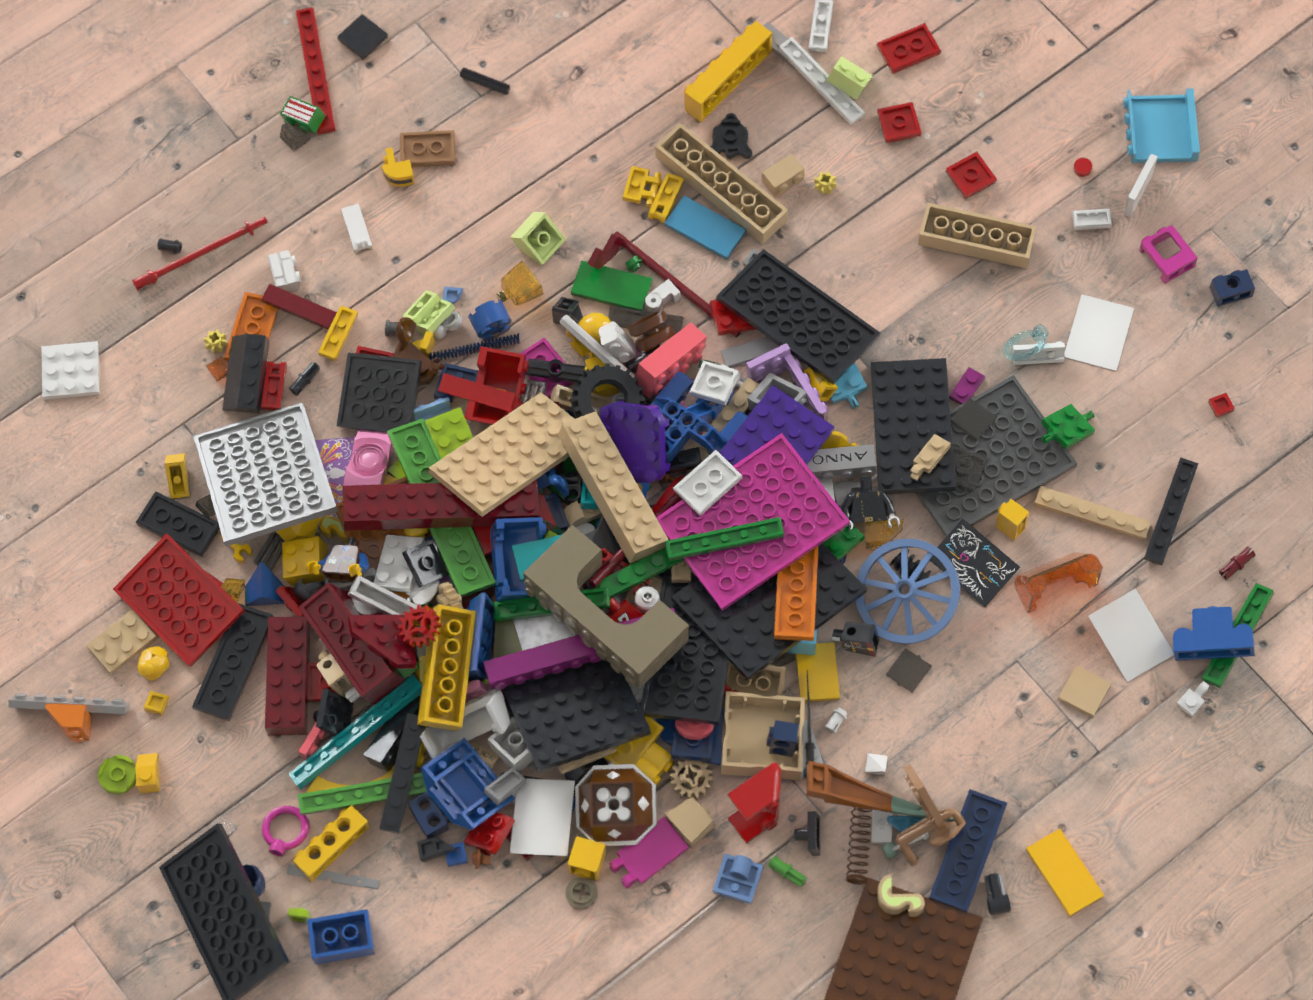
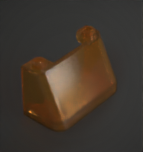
M1074 552L1019 574L1015 578L1014 587L1026 612L1030 613L1037 609L1036 601L1041 598V593L1047 585L1072 576L1076 584L1084 582L1089 588L1098 585L1103 567L1097 556L1089 553Z

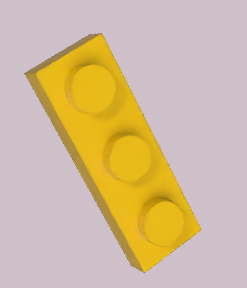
M340 305L318 351L319 356L333 361L337 360L355 323L358 311Z

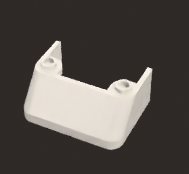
M493 689L465 702L463 725L457 731L427 726L420 738L431 758H436L463 738L468 741L490 730L493 732L497 731L500 734L504 733L509 728L510 719L501 690Z

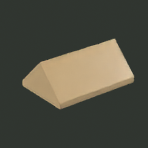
M729 662L726 684L731 687L732 691L737 690L740 693H752L769 697L782 696L786 668L768 665L747 681Z

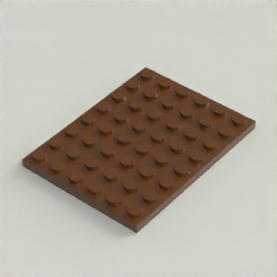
M867 877L868 882L865 883L824 1000H956L983 917L964 912L923 897L925 901L924 910L919 916H908L907 909L900 914H888L879 906L877 898L880 881ZM892 886V894H915Z

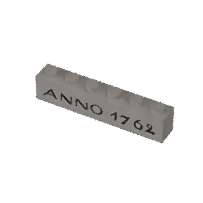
M871 444L819 449L807 466L816 478L832 479L834 476L847 478L854 474L868 476L876 471L874 446Z

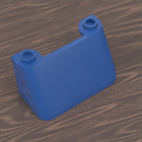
M542 517L496 519L490 528L493 576L496 581L494 586L496 602L530 597L525 592L524 582L521 583L512 546L542 539L543 535H546V524L543 523Z

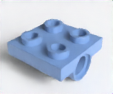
M725 854L713 893L751 905L763 865L754 863L750 858L742 855L732 856Z

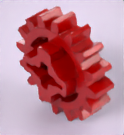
M418 604L417 609L411 606V612L404 611L405 618H399L402 622V625L398 626L401 630L399 636L404 638L403 641L406 644L409 643L413 648L416 645L422 648L423 644L430 646V640L436 641L434 635H440V632L437 631V628L442 627L438 622L440 617L436 615V611L430 610L427 605L423 608Z

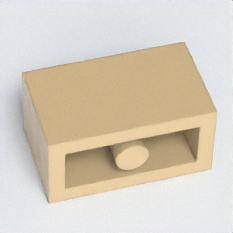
M791 153L762 172V182L775 197L778 194L785 193L792 185L802 182L805 169Z

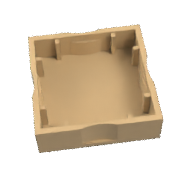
M726 691L723 709L720 774L753 777L770 764L776 762L782 769L781 779L800 780L803 757L802 729L804 725L805 698L789 696L769 697L752 693ZM775 720L799 724L793 757L769 754L770 746H766L767 736L770 727H774Z

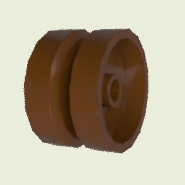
M664 310L651 313L627 327L631 337L640 336L634 343L638 352L653 348L675 334L672 325H662L668 319Z

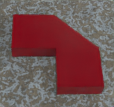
M612 233L604 249H594L588 264L598 269L602 268L617 254L624 238Z

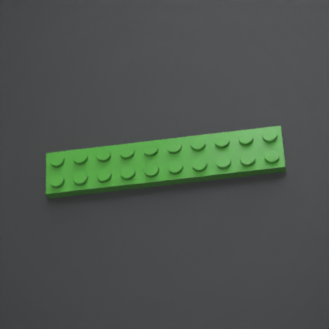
M423 418L388 430L387 435L408 483H440L429 474V467L437 463L441 458ZM472 527L429 528L455 590L460 594L461 598L495 586L496 581Z

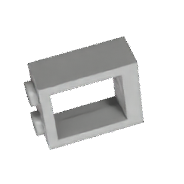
M769 373L747 398L749 409L752 411L773 385L785 394L795 398L794 400L807 407L808 397L805 390L772 373Z

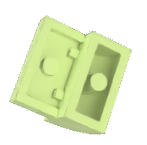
M426 290L402 317L413 319L416 323L415 330L425 335L426 331L432 333L436 331L439 325L450 316L455 307L451 302L442 300L438 294Z

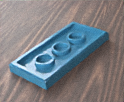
M685 195L664 222V226L725 260L729 258L746 234L745 228Z

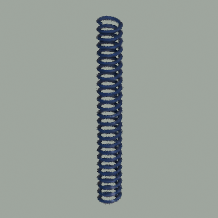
M519 333L517 335L514 334V338L512 335H510V338L507 335L506 338L503 336V340L501 337H499V340L498 338L492 339V343L489 339L488 343L486 340L484 343L481 341V345L477 342V345L476 343L473 345L470 343V347L468 344L466 347L464 345L462 347L459 346V350L457 347H455V350L453 347L451 350L448 348V352L446 349L444 352L443 350L437 351V355L436 352H433V355L430 352V360L432 361L435 357H440L441 361L443 358L446 360V355L448 359H450V355L451 358H454V355L457 358V352L459 357H461V353L463 356L465 353L468 355V350L470 354H472V350L474 354L476 350L479 353V348L481 346L486 347V345L488 348L491 345L493 349L494 345L496 349L498 345L501 348V343L503 347H505V343L506 346L509 343L512 346V340L514 344H516V341L519 344Z

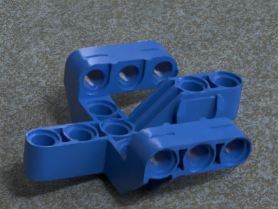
M681 371L674 375L650 404L659 406V410L665 419H669V424L671 425L665 432V450H668L665 453L666 463L674 459L690 438L706 448L709 455L715 450L720 453L748 416L738 411L719 433L716 428L707 422L716 420L725 405L718 403L710 405L711 401L698 398L696 403L684 408L681 406V401L687 398L686 395L690 392L694 383L693 379ZM734 389L732 390L726 405L730 403L731 398L734 396ZM685 422H692L690 425H684ZM703 431L707 432L705 435H699ZM674 436H680L679 439H672Z

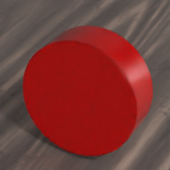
M1087 158L1077 159L1073 167L1075 174L1081 177L1088 176L1092 171V162Z

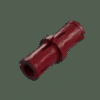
M1247 546L1239 555L1233 556L1230 562L1219 570L1220 575L1225 574L1223 578L1228 580L1236 571L1242 570L1244 565L1256 556L1255 552L1249 553L1251 548Z

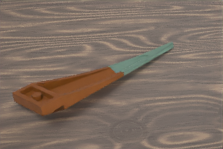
M813 761L808 762L806 796L824 799L825 803L927 818L920 805L874 788L830 765ZM951 817L946 821L954 822V819Z

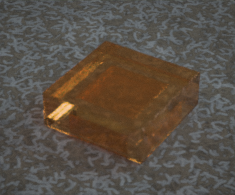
M222 356L206 365L217 382L227 376L228 363Z

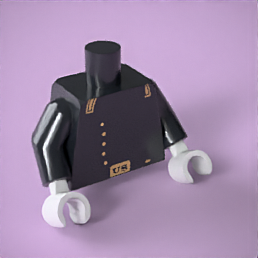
M861 477L860 487L851 488V492L846 495L841 504V510L850 520L848 525L849 532L853 528V523L887 520V517H889V528H892L890 523L892 520L897 522V526L900 524L899 518L895 516L896 513L891 499L878 486H872L871 477Z

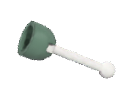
M927 832L926 834L920 836L919 838L913 840L908 844H912L921 839H928L929 833ZM891 842L881 845L887 860L894 858L898 853V849H900L899 845Z

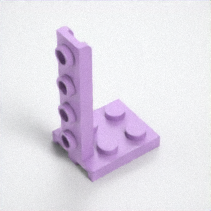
M787 343L746 363L748 377L759 384L769 373L779 376L783 371L787 370L797 387L807 392L808 404L812 411L827 421V413L829 412L827 405L819 400L820 396L815 387L812 388L809 384L810 379L808 375L802 373L801 365L798 359L792 357Z

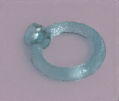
M1038 324L1033 330H1026L1012 336L1003 347L1004 356L1012 361L1026 360L1035 356L1046 344L1047 329L1042 324ZM1032 337L1035 341H1038L1035 347L1026 352L1012 353L1010 351L1011 347L1022 339Z

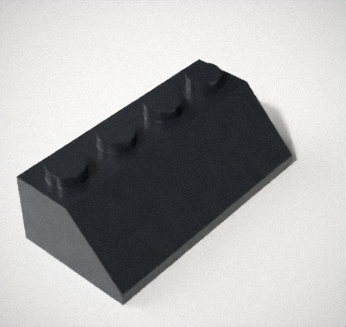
M243 334L232 336L222 410L260 414L270 342L266 335Z

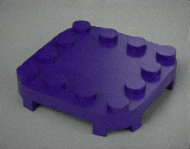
M618 401L600 408V419L635 481L652 483L661 480L666 471L670 470V463H666L665 427L669 426V419H665L659 410V406L630 404Z

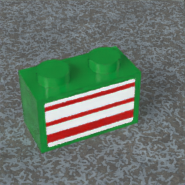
M292 96L288 98L280 112L286 125L290 127L297 126L305 133L309 131L314 134L326 116L319 107Z

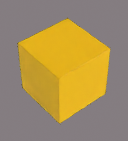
M576 836L568 861L569 873L585 879L598 881L606 856L605 844Z

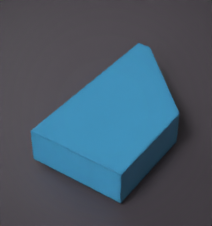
M915 816L887 817V822L900 833L924 820V818Z

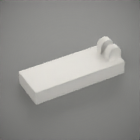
M359 204L342 208L341 211L355 254L363 249H373Z
M1061 341L1047 344L1013 345V365L1064 362L1065 345Z

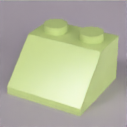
M842 56L826 81L857 100L873 75Z
M533 212L510 237L522 252L540 265H543L566 240L546 213Z

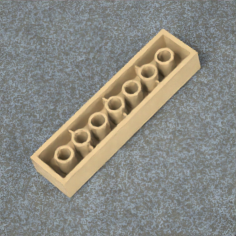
M681 123L655 146V157L679 177L684 178L685 182L739 226L745 228L760 243L764 244L788 221V209Z
M595 411L563 423L558 436L629 563L645 558L665 548V541L668 538L597 412Z

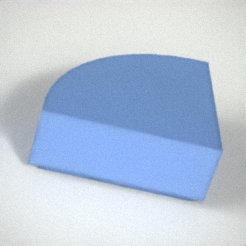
M444 287L442 300L452 304L456 303L463 294V288Z

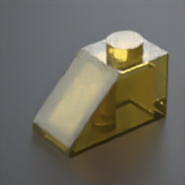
M889 519L865 522L866 549L875 551L882 545L893 541L903 530L904 519H899V526H897L896 521L892 520L890 522L892 528L888 527Z

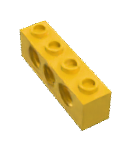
M352 805L348 809L344 808L334 822L328 823L319 836H315L310 840L308 847L296 853L293 860L295 866L313 882L370 828L368 821ZM344 825L350 826V828H349L348 831H346V832H341V831H340V828H341L342 826H344ZM334 839L335 843L333 845H325L327 840ZM314 853L321 854L318 859H311V856Z

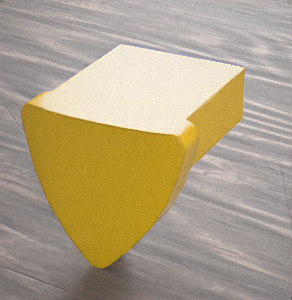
M426 331L423 339L413 342L428 358L436 343L434 334Z

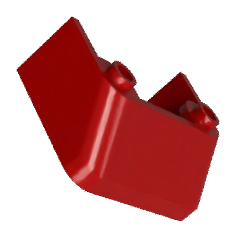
M776 762L770 764L727 794L738 809L727 819L746 844L764 831H770L778 825L782 769Z

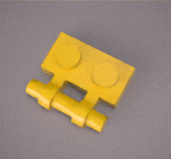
M631 166L622 200L640 204L642 198L647 199L646 206L651 207L657 195V190L661 186L662 174L656 172L654 177L649 176V169ZM646 184L651 185L650 191L645 190Z

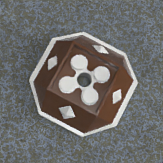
M634 764L595 765L575 787L576 827L589 840L603 843L605 846L637 845L657 825L656 784ZM616 799L619 801L620 806L617 810L613 811L610 809V802Z

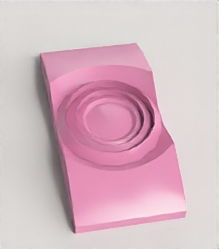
M359 429L354 440L351 460L346 467L343 486L384 484L393 453V446L387 432Z

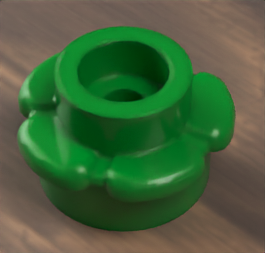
M637 255L629 259L625 263L626 270H631L632 272L638 270L642 266L640 264L642 259H639Z

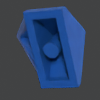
M262 561L245 586V606L284 604L283 599L276 592L280 586H284L283 583Z

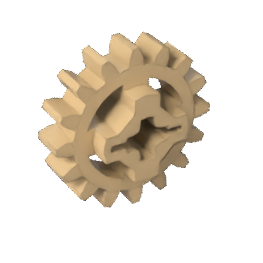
M445 582L438 585L439 594L436 598L439 605L463 609L462 598L455 588H452L451 583Z
M678 760V767L673 766L672 771L674 773L670 774V779H672L671 787H675L674 792H681V798L688 795V798L695 796L698 800L699 794L706 796L705 789L711 790L709 783H713V778L710 777L713 775V772L708 770L709 764L703 765V761L697 762L695 760H684V763ZM685 769L684 773L679 777L680 772ZM689 772L691 776L695 779L694 784L689 778ZM703 780H705L702 786L698 787L700 782H703Z

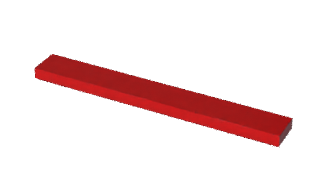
M311 7L296 10L312 105L319 107L326 115L317 133L319 135L335 132L314 9Z

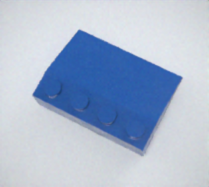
M481 593L470 600V606L466 608V610L476 611L468 682L487 679L483 662L491 660L495 626L494 603L486 593Z

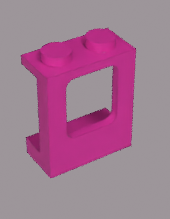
M1173 225L1167 228L1162 227L1156 234L1146 236L1141 241L1139 249L1141 253L1146 252L1162 273L1160 279L1164 284L1194 268L1198 259ZM1171 237L1181 249V252L1169 259H1163L1154 246Z

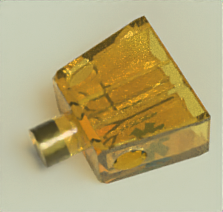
M522 260L501 278L503 290L496 294L498 300H501L503 303L511 299L516 306H519L542 296L543 288Z

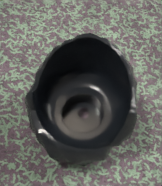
M300 578L298 583L292 588V591L299 600L305 602L325 586V582L316 581L302 584V578Z

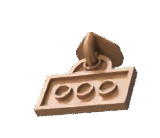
M911 764L903 767L906 772L903 776L927 818L899 833L896 841L904 856L910 862V865L915 866L920 857L913 853L908 843L931 831L928 838L933 847L942 845L954 838L966 822L959 811L955 809L938 810ZM951 817L954 819V822H944Z

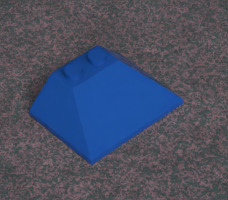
M465 738L421 768L426 790L430 797L453 824L470 830L476 828L515 799L513 795H510L497 805L484 793V789L498 779V777Z

